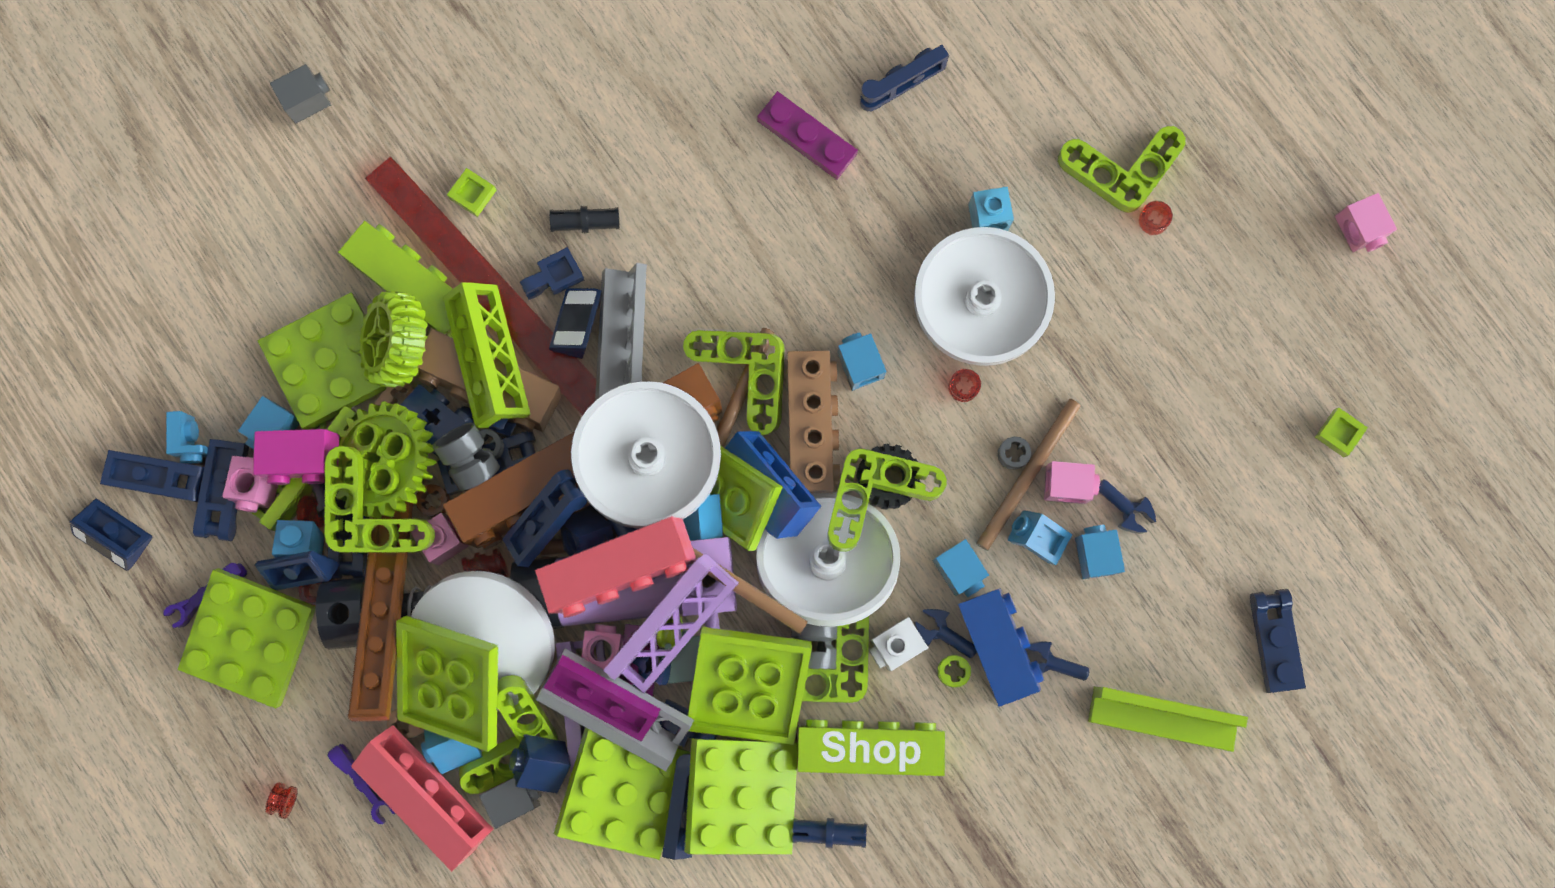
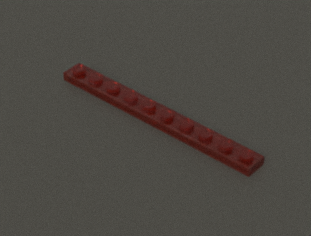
M390 156L365 178L367 182L460 283L497 285L511 339L553 384L559 386L561 393L583 416L587 409L595 402L596 378L576 357L549 350L553 336L551 329ZM477 295L479 304L489 312L491 308L487 295Z

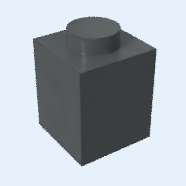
M307 64L270 82L284 111L296 124L331 106L326 95L327 92L331 91L320 72L314 75Z
M512 778L479 795L494 829H497L541 806L538 799L542 795L541 791L516 787L515 779Z

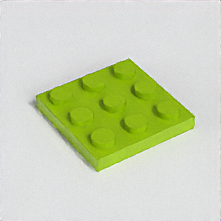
M352 292L257 340L303 430H310L337 416L344 405L352 408L385 391L387 388L371 383L369 378L364 375V368H361L362 357L358 354L360 351L359 339L361 338L360 328L363 326V316L365 314Z
M220 568L214 569L209 578L177 670L276 709L282 706L316 611V606Z
M404 616L397 620V720L487 752L497 745L498 645L409 616Z
M701 627L687 715L694 719L688 731L794 745L812 650L811 641Z
M585 727L553 834L560 838L660 860L666 834L676 762L680 756L690 754V752L677 748L672 763L664 771Z
M692 739L685 853L792 854L798 743L794 742V745L767 741Z

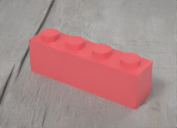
M671 516L537 569L535 572L548 612L563 614L564 618H568L586 611L584 605L597 600L598 605L618 599V592L631 587L632 591L647 588L654 584L652 578L663 574L666 575V578L683 574L688 571L686 565L695 562L697 559L683 519Z
M394 725L372 739L351 765L355 772L451 872L467 859L493 831L492 826L431 763L426 761L425 757Z

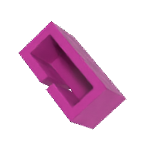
M326 429L255 431L253 475L267 478V484L287 485L290 484V478L302 477V483H325L326 456L330 450L339 446V434Z

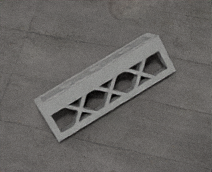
M636 263L629 272L605 268L602 272L595 401L614 388L642 381L647 264Z
M565 648L561 656L564 655L660 708L657 719L642 742L544 689L546 682L536 700L666 771L672 763L678 745L691 728L694 719L649 694L643 693L640 689L620 678L613 680L602 668ZM668 720L680 728L676 734H673L662 728L659 721Z

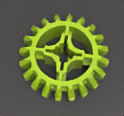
M381 292L367 306V314L363 316L364 323L362 328H360L361 338L359 339L360 351L358 354L362 357L360 365L361 368H364V375L369 378L371 383L384 387H403L405 384L411 383L413 376H417L418 366L423 363V352L426 351L425 340L428 337L425 336V329L428 325L427 322H424L426 314L421 309V302L417 301L415 296L402 292Z

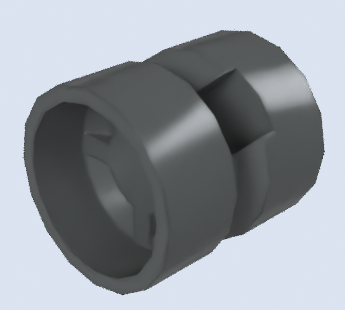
M472 422L449 431L433 444V449L442 464L451 466L449 475L461 491L469 490L482 484L500 468L489 448H482L484 439Z
M806 624L801 634L791 629V637L793 639L818 642L817 652H811L808 668L836 669L837 649L831 643L837 639V626L826 627Z

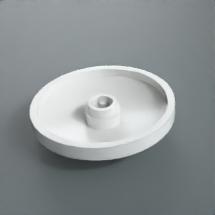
M992 227L964 229L940 241L923 261L914 288L916 316L928 339L949 357L960 362L980 366L1002 364L1027 352L1035 345L1048 327L1055 303L1052 275L1039 252L1018 235Z
M650 381L625 384L610 390L598 398L579 421L571 449L575 479L590 505L607 519L617 524L637 529L671 516L684 519L696 511L707 499L715 485L721 458L719 436L711 417L704 407L695 398L679 388Z
M837 492L811 493L822 507L797 537L776 539L764 530L756 550L759 580L769 597L807 620V624L834 627L860 621L879 609L889 598L895 587L900 568V547L897 536L882 513L868 503L861 536L857 545L850 551L839 552L831 547L827 539ZM843 494L842 503L846 508L854 510L862 505V499ZM838 512L837 517H844L841 530H834V534L839 536L838 542L845 543L848 538H854V535L848 533L851 519L858 522L859 518L846 517Z
M467 571L453 574L432 586L420 599L412 612V618L498 645V680L508 675L522 677L534 694L550 671L555 653V639L550 619L539 601L527 589L507 577L485 571ZM512 691L506 693L511 696L514 705L519 702L517 694H513Z

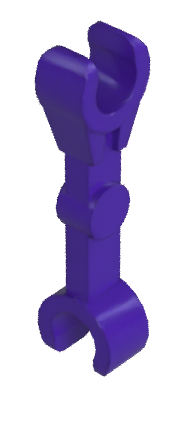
M230 563L222 569L243 578L247 575V570L241 563ZM207 585L199 588L197 593L189 599L165 608L164 616H171L176 610H179L181 613L180 620L174 623L172 628H181L189 624L200 607Z
M344 744L335 746L328 752V758L346 775L349 774L355 787L360 792H363L372 803V819L377 824H384L386 820L380 815L379 808L381 805L389 806L351 767L355 760L350 750ZM389 807L391 813L395 815L396 813Z

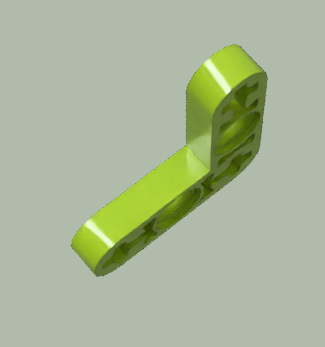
M1175 126L1161 128L1128 172L1080 139L1069 140L1062 146L1058 154V164L1063 171L1117 209L1131 213L1141 207L1179 156L1186 144V138L1184 133ZM1172 138L1174 140L1172 146L1162 157L1157 152L1163 146L1165 140ZM1075 150L1080 153L1079 158L1074 162L1069 161V153L1072 154ZM1091 159L1094 162L1090 165L1087 173L1082 170ZM1146 161L1154 163L1158 169L1157 176H1145L1140 169L1141 163ZM1097 168L1106 169L1111 175V181L1106 184L1098 183L1093 177V171ZM1118 179L1122 182L1115 192H1112L1110 189L1113 188ZM1132 189L1136 192L1134 195L1135 199H1131L1128 202L1124 199L1125 192Z
M697 330L689 333L684 339L683 348L686 356L691 360L697 362L749 364L747 424L751 431H759L762 435L775 432L782 420L785 348L781 338L770 333ZM700 336H702V342L717 343V350H702L700 356L699 350L694 349L693 345L694 342H699ZM733 337L740 340L742 344V352L735 358L730 357L725 348L727 341ZM767 339H769V345L775 346V353H770L768 359H766V354L763 352H750L751 345H766ZM763 374L770 375L774 380V389L769 394H763L757 386L758 379ZM757 399H774L773 404L766 405V415L772 417V422L766 424L764 429L762 422H757V415L763 414L764 404H757Z
M338 446L329 451L325 460V540L329 548L337 552H419L431 547L435 539V531L431 523L426 520L363 519V457L357 449L349 446ZM344 452L346 458L352 459V466L345 468V478H353V484L336 483V478H344L343 467L337 466V459H342ZM343 488L348 489L353 495L352 505L345 510L338 507L335 501L337 492ZM353 514V520H345V531L351 532L352 538L346 540L344 546L343 540L336 537V533L343 530V520H336V515ZM377 525H383L389 531V540L383 546L376 545L371 538L372 530ZM415 525H418V531L425 533V538L418 541V546L415 545L414 539H398L399 532L415 531Z
M867 449L853 450L848 454L844 463L827 532L829 544L839 552L850 551L857 545L861 536L872 488L925 501H933L943 494L947 486L944 472L935 466ZM858 458L865 459V466L870 467V470L865 469L860 479V484L866 483L867 488L858 483H845V479L853 482L856 467L850 465V463H857ZM890 466L900 467L905 473L904 481L899 484L890 483L885 477V470ZM912 470L917 471L915 479L926 480L927 476L931 475L934 476V483L939 484V487H934L931 492L925 490L926 485L924 483L915 481L913 488H909L907 485L912 477ZM848 491L859 493L862 498V505L854 510L846 508L842 503L843 494ZM838 512L846 517L859 518L858 522L851 519L848 533L854 535V538H848L845 543L838 542L839 536L834 534V530H841L844 517H837Z
M869 616L856 622V630L862 628L863 637L856 634L842 636V628L849 630V624L837 626L836 669H808L806 680L811 675H820L824 678L826 687L824 692L817 696L810 695L804 688L802 701L853 703L863 699L868 688ZM856 640L862 646L860 658L854 661L844 658L842 646L846 641ZM841 664L847 666L862 664V673L855 671L854 676L855 682L861 683V690H856L853 697H848L847 691L841 689V683L848 681V671L841 672Z
M508 675L498 680L497 708L515 736L497 744L488 752H481V758L459 767L460 785L467 793L479 794L514 778L513 771L509 769V764H503L499 761L502 757L511 754L514 748L519 747L524 734L531 736L540 734L542 738L558 740L556 730L522 677ZM512 691L513 694H517L519 702L514 705L513 699L509 694H506L507 692ZM525 714L536 716V719L529 724L517 722Z

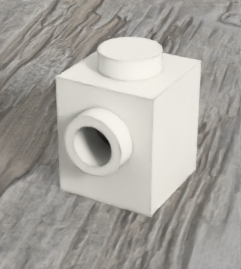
M907 617L870 640L874 647L869 652L880 669L886 666L889 671H892L928 649L911 619Z

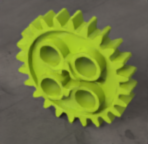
M382 402L381 406L371 403L369 404L368 411L357 409L358 420L347 417L346 421L349 426L347 431L339 428L337 430L338 434L342 437L339 446L354 447L363 457V516L381 519L383 515L392 518L394 517L395 510L406 512L405 501L416 504L417 498L414 494L416 490L426 492L427 490L421 482L423 479L433 478V475L426 471L427 466L436 464L435 460L428 458V454L434 451L433 445L426 443L433 436V433L424 430L427 422L417 418V412L396 403L392 405ZM344 452V456L342 459H339L338 466L344 469V478H337L336 483L353 484V478H345V468L352 466V459L346 458ZM345 488L338 492L336 498L345 501V508L348 509L353 503L352 493Z

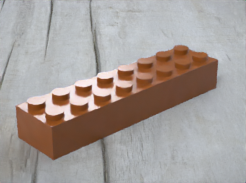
M699 363L663 382L664 384L679 388L695 398L708 412L713 423L719 420L717 415L722 413L720 399ZM575 431L443 504L462 542L477 549L483 547L484 550L498 545L503 541L501 536L512 528L557 472L568 469L575 478L571 460L572 441Z

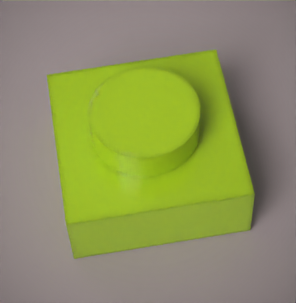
M466 168L447 196L451 201L478 217L497 189L493 184Z
M1338 407L1332 411L1315 438L1344 458L1351 454L1368 427Z

